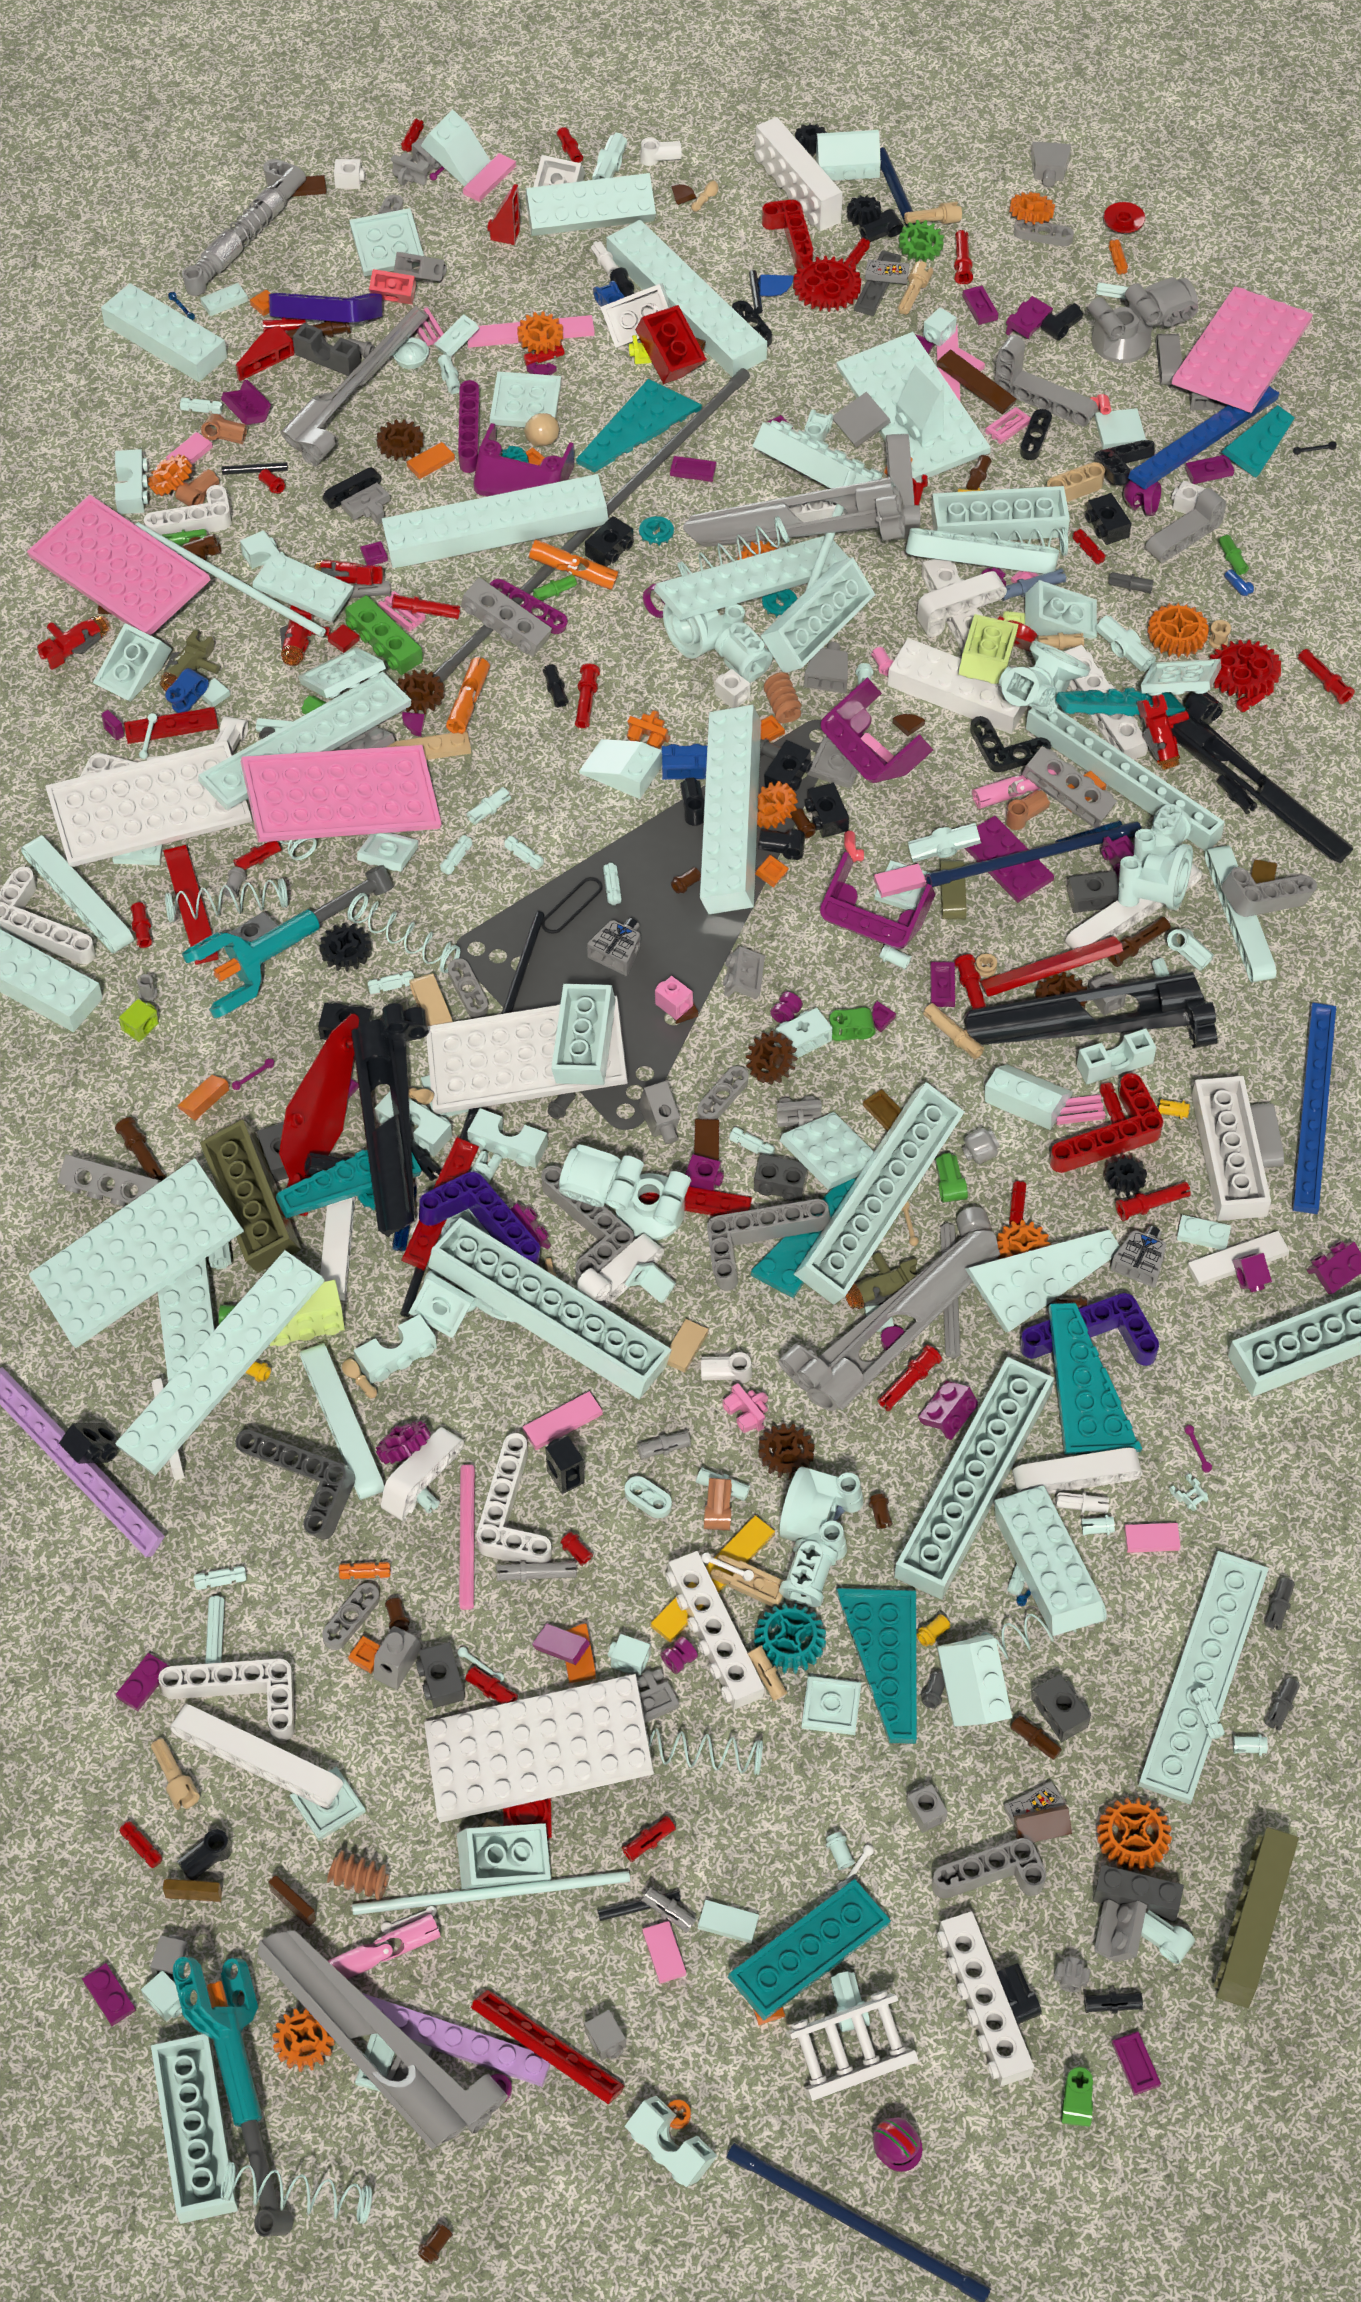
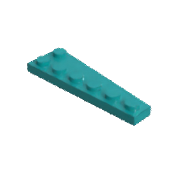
M1133 687L1126 688L1125 692H1120L1116 689H1109L1108 693L1100 690L1058 692L1055 699L1062 710L1069 714L1079 712L1094 715L1095 713H1104L1111 716L1115 714L1127 716L1140 715L1137 702L1142 700H1148L1150 706L1153 707V696L1149 695V693H1142V691H1135ZM1162 692L1168 708L1166 710L1168 717L1185 711L1186 708L1171 692Z
M361 1150L355 1153L354 1157L346 1161L342 1160L336 1163L334 1167L326 1171L322 1170L312 1177L278 1192L276 1200L286 1219L373 1191L367 1150ZM412 1153L413 1178L420 1176L422 1170Z
M857 1177L834 1187L822 1199L828 1205L830 1217L833 1216ZM822 1231L784 1237L752 1269L751 1276L794 1298L804 1284L794 1273Z

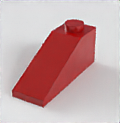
M518 184L512 186L496 210L493 219H490L488 222L487 231L490 232V240L515 245L520 233Z
M280 325L260 334L236 363L239 381L294 355L293 340Z

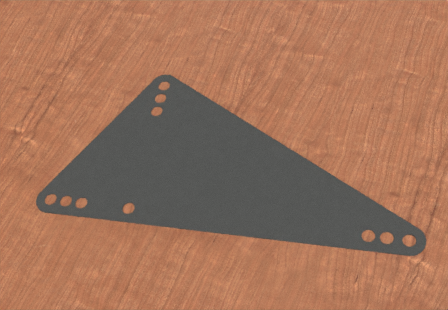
M822 720L808 721L772 744L782 747L784 742L788 740L812 750L816 754L821 742H813L809 734L813 730H822ZM765 755L760 756L759 794L762 792L761 787H765L764 774L774 760ZM807 774L802 779L799 789L797 791L794 790L798 803L794 804L797 809L804 808V800L807 799L808 789L815 787L818 778ZM704 785L703 787H701L702 795H703L704 800H705V787H706V785ZM683 800L675 803L464 934L456 943L460 947L459 958L468 962L476 979L504 1007L516 971L511 967V961L516 957H521L535 912L541 911L545 917L585 878L595 877L601 881L603 887L600 894L564 929L552 934L545 932L542 926L540 927L512 1012L560 1005L563 984L612 985L614 996H617L628 1084L580 1092L611 1126L620 1130L634 1129L645 1121L639 1108L640 1099H630L626 1095L627 1088L632 1085H639L644 1089L645 1087L664 1082L697 1019L696 1017L677 1025L667 1024L664 1020L666 1012L655 1004L656 987L659 983L665 982L673 976L693 992V1002L699 1015L753 909L746 908L708 914L700 899L701 880L688 887L685 893L678 894L673 890L671 882L675 876L680 877L692 867L697 868L701 873L704 823L698 826L686 823ZM791 818L784 819V825L780 822L777 828L774 829L771 825L768 830L786 833V831L794 828L795 823ZM758 825L755 873L769 855L778 859L781 854L758 850L761 829L766 830L764 826L760 828ZM609 863L616 865L618 871L621 903L616 904V906H612L607 901L603 867ZM755 875L754 905L766 883L757 875ZM595 881L585 882L545 921V927L549 930H556L562 926L597 892L599 884ZM628 918H632L640 925L637 932L641 934V946L627 976L588 958L587 944L603 927L613 920L624 925ZM472 942L483 943L485 946L484 953L479 956L471 955L467 950L469 944ZM501 949L506 952L507 958L502 963H493L489 959L490 953L493 950ZM642 1066L650 1067L654 1072V1076L648 1081H641L636 1077L637 1069ZM622 1104H630L635 1112L632 1117L623 1119L617 1115V1108Z

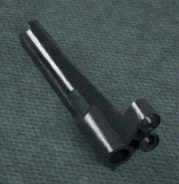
M1208 692L1201 694L1192 693L1185 704L1188 708L1189 719L1174 724L1173 728H1171L1177 743L1213 772L1230 776L1328 857L1341 864L1353 851V846L1267 776L1262 774L1209 726L1224 711L1222 710V703ZM1230 761L1261 786V790L1259 792L1222 762Z
M1193 972L969 1010L964 1019L967 1033L981 1045L1187 1026L1189 1038L1194 1043L1192 1048L1218 1043L1214 1024L1216 1023V1013L1213 1002H1205ZM1127 994L1135 997L1139 1001L1140 1007L1135 1013L1095 1019L1083 1008L1080 1002Z
M398 1003L384 1006L382 1009L383 1015L380 1019L368 1021L351 1031L378 1231L387 1237L415 1222L406 1041L424 1038L429 1033L424 1008L412 1007L405 1011L403 1005ZM387 1084L390 1086L394 1116L375 1129L371 1092L378 1085Z

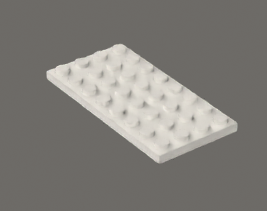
M223 741L46 785V791L68 865L75 867L252 822L246 800L226 810L198 781L199 774L232 756L228 742Z
M615 996L616 1002L604 1085L557 1084L555 1082L551 1068L560 1005L428 1026L429 1033L426 1038L431 1091L434 1093L432 1100L434 1114L628 1084L617 996Z
M636 1674L424 1722L437 1818L440 1823L654 1774Z

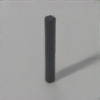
M751 270L749 272L754 311L756 314H761L763 308L757 271Z
M287 462L222 466V475L260 473L263 469H268L270 472L288 471Z
M678 1890L663 1894L670 1900L681 1901ZM640 1899L597 1910L599 1921H604L651 1909L652 1907Z

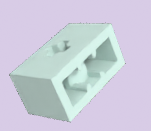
M818 1008L805 1011L799 1017L789 1022H783L776 1028L777 1034L780 1032L786 1035V1038L793 1041L792 1046L797 1048L793 1055L797 1058L832 1041V1027Z

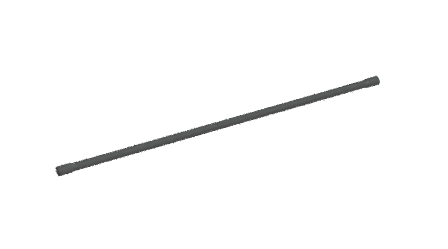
M741 368L606 503L608 517L724 401L750 378V374L746 369ZM597 527L579 530L560 549L571 554ZM544 564L520 589L531 594L532 590L537 588L556 568ZM518 597L512 599L518 605H520L523 602V600ZM485 625L480 627L447 661L443 662L433 672L434 677L439 676L440 682L443 683L454 672L455 668L494 630Z

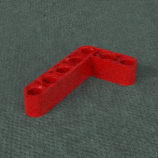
M1129 1073L1121 1078L1118 1096L1130 1118L1054 1144L1049 1163L1054 1171L1064 1173L1159 1140L1164 1122L1163 1117L1140 1076Z

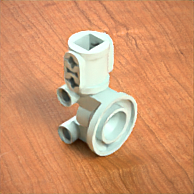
M666 604L664 605L663 621L666 632L672 644L685 657L694 659L715 648L716 652L721 657H724L725 665L729 669H733L749 683L762 676L771 665L773 655L767 648H764L762 639L747 624L743 623L745 609L741 605L727 606L723 615H719L717 610H713L683 620H679Z
M1033 641L1030 650L1036 662L1035 666L1029 668L1007 667L999 680V685L1002 686V693L1010 704L1018 707L1029 705L1048 717L1054 713L1056 708L1067 714L1055 700L1058 692H1066L1071 680L1088 676L1091 669L1082 661L1055 647Z
M1167 804L1156 812L1151 830L1140 829L1135 833L1134 856L1124 857L1120 862L1118 901L1123 906H1135L1139 903V899L1142 898L1163 903L1167 909L1176 911L1183 901L1192 869L1193 848L1191 845L1182 844V842L1189 837L1193 826L1189 815L1179 806Z
M577 1145L576 1149L572 1148L565 1160L559 1181V1191L566 1197L592 1206L603 1207L604 1203L616 1209L617 1218L633 1231L634 1238L646 1234L653 1241L670 1236L681 1225L685 1215L684 1198L691 1178L677 1171H671L669 1177L654 1173L640 1175L644 1163L635 1157L623 1156L621 1161L610 1153L585 1145ZM649 1192L660 1195L658 1201L652 1205H645L638 1199L640 1195Z
M802 1466L796 1471L785 1499L780 1521V1537L796 1542L793 1548L796 1554L786 1581H782L779 1588L780 1594L785 1598L805 1606H821L824 1598L821 1592L830 1566L835 1565L836 1561L845 1557L847 1553L843 1527L840 1523L833 1521L837 1505L849 1513L857 1512L863 1506L864 1500L859 1478L855 1474L847 1472L837 1477Z

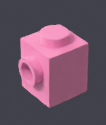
M671 976L656 987L655 1004L677 1020L693 1006V992Z

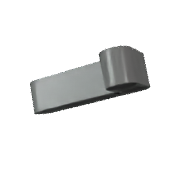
M1211 488L1204 489L1197 498L1195 509L1153 535L1146 543L1145 549L1161 563L1166 562L1221 525L1224 518L1226 501Z
M1235 867L1221 885V889L1235 912L1240 916L1249 917L1303 906L1317 889V883L1310 876L1299 875L1256 884L1247 870Z
M1020 1838L937 1868L933 1876L932 1891L939 1898L946 1899L1014 1875L1023 1893L1029 1896H1036L1044 1888L1046 1871L1033 1843L1028 1839ZM1018 1851L1025 1852L1028 1855V1857L1025 1859H1021L1017 1857L1015 1853ZM996 1860L1001 1862L1003 1866L995 1868L989 1862ZM974 1870L977 1876L968 1877L964 1871ZM1035 1876L1039 1882L1035 1884L1030 1883L1026 1877Z

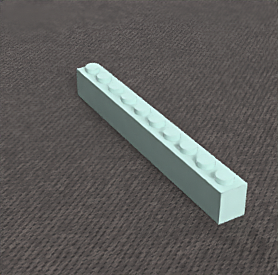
M1034 708L1028 711L1026 730L1038 738L1048 739L1051 742V747L1088 772L1092 771L1104 783L1151 815L1155 816L1156 812L1167 804L1179 806L1192 820L1193 827L1189 837L1186 839L1204 851L1212 848L1221 839L1225 821L1058 708L1049 717Z

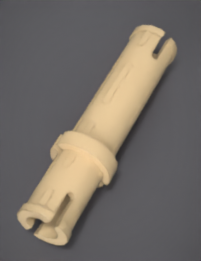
M934 1003L925 1008L923 1015L954 1041L953 1043L956 1047H961L974 1060L983 1054L984 1047L976 1042L967 1033L966 1029L960 1028Z

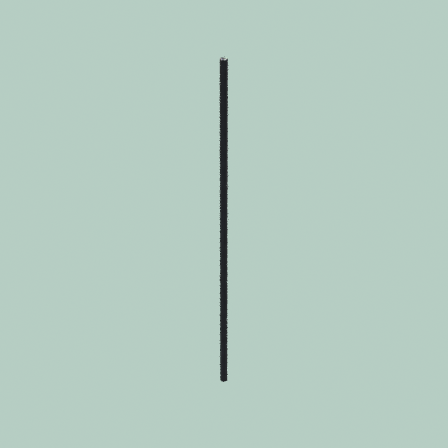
M541 911L535 912L501 1014L512 1013L544 918V913ZM480 1107L469 1109L459 1137L460 1139L468 1142L467 1131ZM415 1267L400 1312L401 1316L410 1317L409 1311L416 1299L425 1270Z

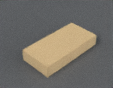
M685 1319L669 1346L672 1350L667 1365L685 1373L707 1337L709 1329Z

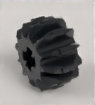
M809 123L807 126L802 124L801 128L796 129L795 138L812 157L816 153L817 134L827 133L825 127H819L818 123L816 125Z
M868 194L865 197L858 195V198H852L847 206L848 222H852L853 227L878 219L882 213L880 202L876 201L875 197L869 198Z
M1125 1154L1121 1159L1114 1157L1112 1163H1108L1106 1166L1105 1182L1108 1183L1109 1190L1116 1189L1117 1196L1121 1192H1124L1126 1197L1130 1195V1192L1138 1194L1140 1188L1143 1189L1145 1186L1147 1171L1143 1169V1161L1135 1162V1156L1131 1159H1127Z

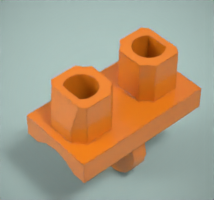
M653 710L650 715L643 714L641 719L630 716L627 721L629 725L627 738L630 741L640 742L643 734L650 736L646 744L660 749L663 743H668L671 738L668 735V729L663 728L665 721L659 719L658 711Z

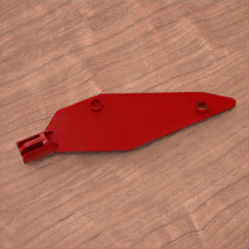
M350 1014L331 1032L286 1107L279 1156L289 1178L287 1188L312 1177L306 1175L304 1171L307 1155L314 1153L329 1156L343 1132L354 1059L351 1031L357 1029L359 1025V1017L356 1014ZM308 1212L299 1215L305 1217L308 1215Z

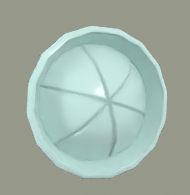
M411 337L397 349L393 357L402 368L415 369L425 363L429 354V347L421 339Z

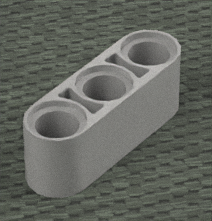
M1157 334L1156 354L1160 385H1173V376L1182 365L1179 334Z
M1274 1104L1250 1105L1264 1168L1283 1167L1284 1152Z

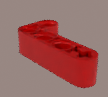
M789 199L765 203L762 207V226L768 230L784 228L795 268H801L802 263L808 265V260L813 261V245L800 202Z

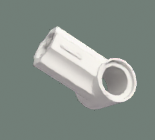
M645 138L641 142L640 161L646 166L655 165L661 160L681 159L680 141L659 142L654 138Z
M224 716L220 725V733L214 744L227 741L230 752L233 753L239 741L245 740V735H247L248 721Z
M737 1352L730 1357H702V1380H732L735 1383L743 1384L752 1377L751 1359L745 1353ZM738 1366L745 1367L743 1370H736L735 1368Z

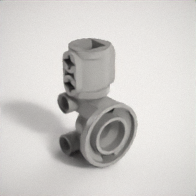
M1174 277L1154 283L1145 290L1139 283H1135L1128 287L1125 292V297L1130 302L1129 307H1119L1112 310L1103 297L1095 298L1088 306V311L1095 318L1091 339L1092 346L1101 357L1116 363H1130L1143 358L1151 346L1153 325L1159 326L1164 324L1166 327H1169L1196 315L1198 312V299L1194 286L1187 278L1177 280Z

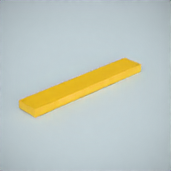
M755 1515L714 1558L717 1559L719 1555H725L738 1562L748 1563L775 1535V1531ZM711 1562L706 1565L709 1575L713 1569L720 1570L731 1576L734 1574V1572ZM711 1578L718 1593L727 1585ZM690 1582L686 1587L695 1588L697 1585ZM675 1597L651 1622L650 1627L671 1643L688 1625L687 1619L690 1617L686 1610L681 1611ZM699 1604L696 1606V1609L702 1611L706 1606Z

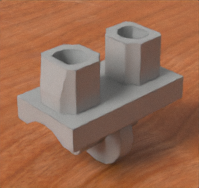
M405 152L400 157L397 155L391 157L393 162L392 173L398 177L400 185H405L408 181L416 182L423 186L426 184V175L429 172V163L427 161L420 160L418 163H414L413 157Z
M806 1096L802 1101L793 1102L790 1098H781L780 1102L777 1103L778 1127L797 1125L800 1127L821 1118V1100H816L814 1096Z

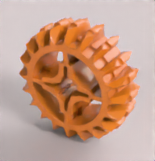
M1169 603L1167 607L1161 606L1159 611L1155 610L1153 616L1149 619L1147 632L1150 642L1153 643L1154 649L1160 648L1161 654L1167 651L1169 657L1172 653L1176 654L1178 658L1181 654H1184L1186 657L1190 653L1195 655L1198 650H1202L1208 638L1207 618L1203 617L1202 612H1196V607L1188 608V604L1180 606L1177 603L1173 606Z
M1127 1797L1124 1800V1805H1122L1117 1800L1114 1803V1808L1108 1806L1105 1810L1106 1815H1101L1099 1822L1101 1824L1097 1826V1833L1100 1835L1097 1838L1098 1844H1103L1101 1847L1102 1854L1110 1852L1108 1856L1109 1862L1115 1859L1118 1860V1869L1123 1866V1863L1128 1864V1871H1132L1133 1866L1137 1865L1138 1870L1141 1872L1144 1870L1145 1864L1152 1869L1155 1861L1160 1863L1163 1860L1162 1854H1167L1169 1851L1168 1844L1171 1843L1172 1837L1168 1834L1171 1832V1826L1165 1825L1167 1822L1166 1816H1159L1161 1811L1159 1807L1153 1810L1150 1809V1801L1146 1802L1145 1805H1141V1800L1138 1797L1134 1804ZM1128 1817H1136L1139 1820H1131ZM1114 1824L1119 1828L1118 1831L1122 1835L1119 1844L1113 1836L1112 1827ZM1149 1826L1154 1830L1156 1836L1155 1844L1150 1841V1837L1146 1833ZM1135 1848L1141 1852L1129 1851V1849Z

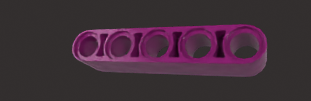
M473 380L462 382L459 389L458 456L459 467L465 473H472L476 470L479 454L480 396L479 385Z

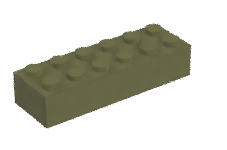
M242 1119L201 1141L202 1150L219 1194L244 1230L236 1238L245 1262L259 1273L269 1268L285 1250L291 1255L299 1252L301 1247L290 1219H286L276 1200L279 1191L255 1131Z
M1266 1827L1263 1836L1258 1834L1235 1909L1236 1913L1229 1930L1227 1944L1222 1954L1221 1965L1213 1987L1218 1988L1216 1998L1249 2009L1257 1990L1299 1837L1270 1827Z

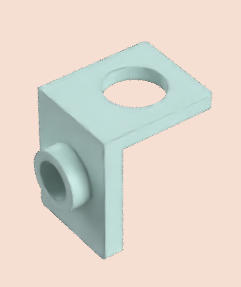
M651 1262L636 1265L625 1285L627 1287L641 1285L660 1303H664L676 1283ZM640 1271H642L641 1274L635 1279V1277L637 1276V1274H638Z

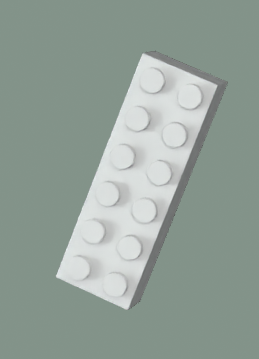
M778 117L756 125V135L754 137L756 143L754 157L756 161L765 167L768 175H772L778 187H782L785 190L789 199L800 202L803 213L808 217L812 226L815 225L819 231L841 223L842 191Z
M910 638L906 640L889 668V687L971 719L978 716L986 717L994 728L1009 734L1013 733L1028 706L1018 707L1010 704L1005 699L1002 693V686L999 684H991L987 681L958 675L962 658Z
M1244 1076L1195 1080L1192 1100L1218 1221L1267 1217L1271 1198Z

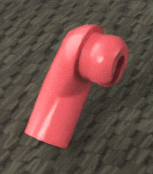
M1100 394L1097 397L1090 398L1097 403L1098 410L1102 414L1107 415L1111 412L1110 400L1107 395Z
M853 831L845 832L844 847L846 852L850 854L853 862L863 861L864 850L856 849L855 833Z

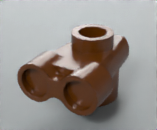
M215 534L204 536V538L192 537L189 539V542L183 543L184 549L205 561L206 555L213 556L222 553L220 543L217 542Z

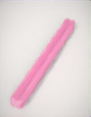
M462 1465L460 1467L459 1605L462 1610H471L474 1607L475 1470L473 1465Z

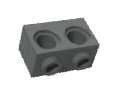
M760 1154L754 1177V1191L764 1196L776 1195L789 1201H802L809 1170L798 1161Z

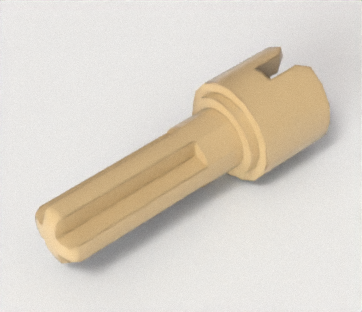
M957 201L941 203L938 208L907 212L904 214V220L906 224L909 222L916 223V220H919V222H924L925 220L940 221L942 224L958 223L962 219V209L960 206H957Z
M918 261L914 264L908 276L909 285L898 306L900 314L907 315L910 312L920 289L928 285L933 274V268L930 267L926 271V262Z
M160 1738L151 1744V1748L168 1781L166 1791L175 1809L179 1810L181 1804L186 1809L192 1807L198 1802L200 1795L191 1777L182 1774L164 1739Z

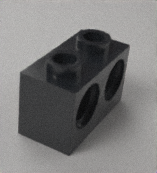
M72 1423L59 1444L78 1464L108 1463L117 1456L119 1448L115 1443L119 1438L104 1423Z

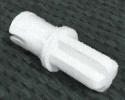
M593 242L591 250L597 257V263L603 266L610 277L611 272L619 267L614 262L611 252L606 250L602 242Z
M1059 1492L1056 1496V1506L1058 1508L1080 1510V1513H1084V1511L1108 1513L1109 1504L1107 1503H1109V1497L1086 1495V1492H1082V1495Z

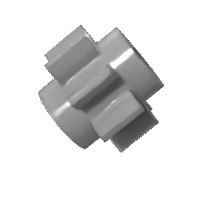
M1067 1957L1063 1963H1058L1054 1980L1061 1981L1060 1988L1064 1991L1079 1992L1081 1991V1986L1087 1987L1090 1969L1084 1968L1085 1962L1083 1960Z

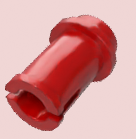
M263 469L259 473L258 479L269 487L270 492L274 494L283 492L285 483L282 478L276 477L268 469Z
M570 1532L560 1542L563 1545L562 1549L564 1551L567 1550L578 1561L580 1566L585 1565L593 1557V1553L579 1540L578 1534L574 1535Z

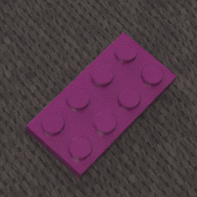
M996 816L977 826L981 844L964 848L977 862L1029 850ZM1039 859L988 872L1017 903L1054 881L1052 872Z

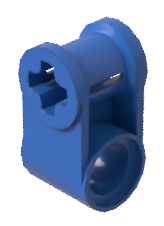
M610 281L608 285L602 287L596 286L593 288L594 298L601 307L624 298L615 281Z
M190 668L182 671L165 694L167 701L172 703L173 710L177 713L189 711L200 696L206 692L209 685L208 679Z

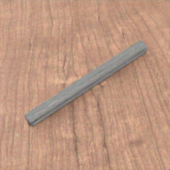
M945 1223L940 1228L941 1255L956 1244L955 1226L949 1223ZM958 1297L944 1310L945 1355L952 1359L961 1354Z

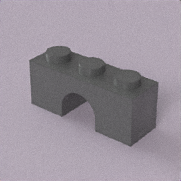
M303 323L293 335L295 355L347 376L361 363L359 344L340 337L335 345L332 346L325 341L321 329Z
M1101 1865L1093 1902L1104 1904L1105 1900L1110 1899L1119 1905L1140 1901L1147 1905V1910H1150L1160 1918L1175 1922L1180 1908L1184 1885Z

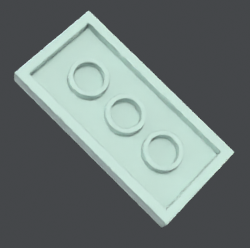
M276 551L272 553L253 581V588L333 623L352 595L354 586Z

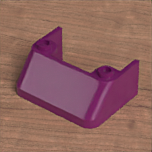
M491 423L479 448L473 481L474 491L479 495L488 497L566 481L569 479L574 468V443L569 442L563 457L548 456L543 459L540 466L500 456L502 452L501 445L496 442L495 424Z
M867 677L822 719L821 729L868 782L878 783L907 775L933 749L919 734L887 763L861 739L864 735L863 732L869 728L872 721L871 715L866 708L882 694Z
M844 852L821 904V916L830 924L891 948L902 949L906 947L921 929L936 894L932 885H926L916 911L907 910L900 915L898 922H894L855 906L858 900V893L853 886L845 883L854 862L850 854Z

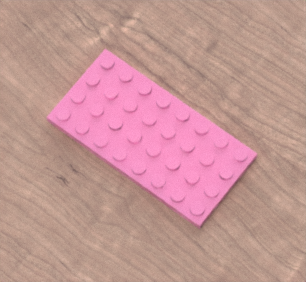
M1235 286L1173 376L1172 384L1252 413L1310 324L1313 314Z
M91 495L87 496L27 551L30 558L122 622L150 636L210 581L207 573Z
M422 745L245 756L241 758V767L258 842L440 829L441 820Z

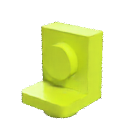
M632 335V343L628 344L629 356H634L635 364L652 363L643 344L638 343L637 335Z

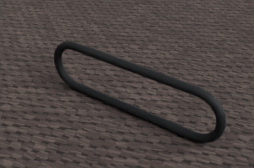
M595 877L583 879L543 918L542 929L552 934L564 929L600 894L603 887L601 881ZM595 881L599 884L597 892L562 926L556 930H549L545 927V921L585 882Z

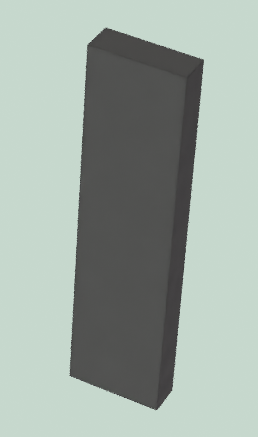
M882 250L877 260L900 263L902 255ZM867 280L854 306V311L874 316L890 282Z

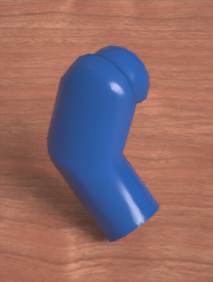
M1230 569L1225 573V578L1240 595L1248 596V594L1254 592L1253 584L1251 582L1245 583L1234 570Z

